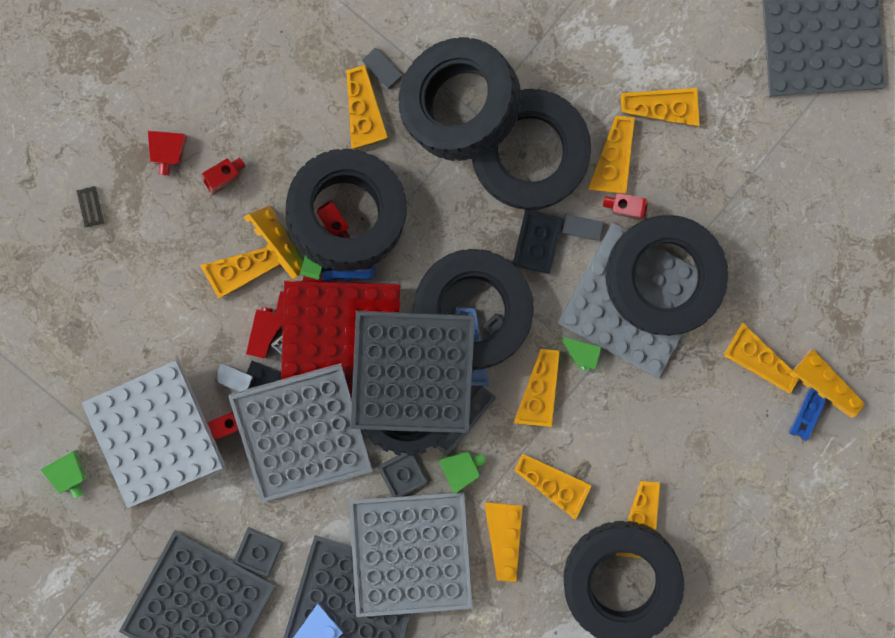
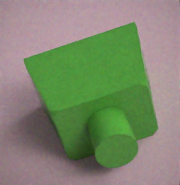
M77 450L40 469L60 494L68 489L74 499L84 494L79 483L86 480L87 477Z
M469 451L439 459V463L454 494L480 476L477 468L487 464L482 453L472 458Z

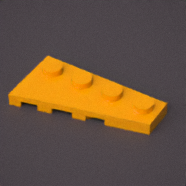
M365 65L346 70L351 149L354 150L388 139Z
M697 88L620 93L621 113L696 127L700 126Z
M617 115L614 117L588 190L626 194L634 117Z
M269 205L244 216L247 222L251 221L256 227L254 229L258 236L262 235L267 241V248L278 255V262L292 279L301 276L300 271L303 261L271 206Z
M265 247L200 266L218 299L281 264L277 260L278 255Z
M741 322L723 356L790 394L799 378L792 377L790 375L792 369Z
M539 350L513 423L552 427L560 351Z
M814 349L810 350L790 373L792 377L801 379L803 381L802 384L808 388L812 387L818 391V395L822 398H828L832 401L833 406L851 418L855 417L865 405Z
M523 453L514 469L516 473L569 514L574 520L577 519L592 485Z
M640 480L627 522H638V524H644L656 531L660 482ZM632 553L615 554V556L642 558Z
M484 502L497 581L516 582L522 505Z

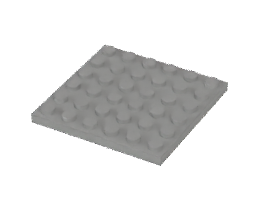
M611 223L557 324L659 378L682 334L670 336L656 335L637 329L629 324L613 306L606 286V265L615 243L627 230ZM651 246L639 258L635 269L636 285L640 294L652 305L666 309L677 307L687 301L696 288L698 279L697 268L657 246Z
M179 359L82 402V406L127 508L226 467Z
M341 363L228 395L261 502L373 472L361 429H351L352 398Z
M464 492L349 500L356 617L472 609Z

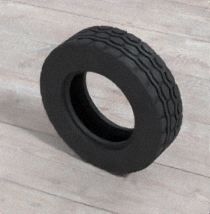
M469 37L446 39V41L438 42L423 51L406 71L400 85L401 89L399 90L398 97L400 117L409 134L429 153L451 161H465L478 158L480 155H485L499 146L515 126L521 109L520 102L522 101L519 80L508 61L492 45L479 39H470ZM462 73H474L484 77L487 83V98L483 108L473 119L456 126H447L436 122L433 114V101L438 89L444 82Z
M523 89L521 90V109L517 121L533 118L542 120L553 127L560 137L563 149L561 163L557 170L549 177L540 181L528 182L517 179L502 165L498 146L487 154L472 159V164L478 180L496 200L513 208L537 210L559 203L569 196L581 183L590 162L591 139L584 119L580 116L578 110L566 99L553 92H547V90Z
M343 148V150L334 149L329 150L327 153L323 152L316 155L315 158H311L305 163V166L298 170L288 190L285 215L288 232L291 234L290 237L304 256L306 255L309 260L315 264L318 263L319 266L326 269L350 272L369 268L370 265L373 266L380 262L382 258H385L394 249L401 236L407 215V200L403 192L404 188L401 181L398 180V176L390 169V166L383 160L380 161L378 157L367 154L365 151ZM338 183H351L365 189L372 196L377 206L378 219L375 225L365 234L354 238H342L327 232L317 221L313 208L317 196L324 189Z
M662 215L645 219L623 233L610 252L605 276L609 297L615 309L629 324L647 333L670 336L695 330L706 323L723 302L729 277L725 253L714 235L703 225L691 219L677 215ZM660 243L674 244L686 250L693 258L698 273L696 288L690 298L683 304L669 309L654 306L645 300L640 294L635 281V269L639 258L648 248Z
M483 249L456 251L434 263L422 277L415 293L413 313L441 314V301L444 293L453 284L461 280L479 279L492 285L503 300L505 309L504 320L495 335L482 341H474L472 370L490 368L512 356L529 334L534 316L532 292L521 271L503 256Z
M608 522L589 530V533H585L571 549V553L568 555L565 563L563 576L566 602L575 620L594 637L653 638L652 636L658 635L665 627H668L673 621V617L677 615L684 596L683 571L674 549L657 531L644 524H638V522ZM616 553L638 555L646 560L655 572V587L650 598L642 606L630 611H616L607 608L597 600L591 589V578L595 568L602 560Z

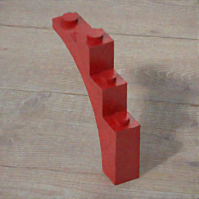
M303 276L302 281H324L322 277L315 279ZM280 291L275 313H272L273 309L261 307V310L256 309L246 355L267 358L271 343L283 326V291Z

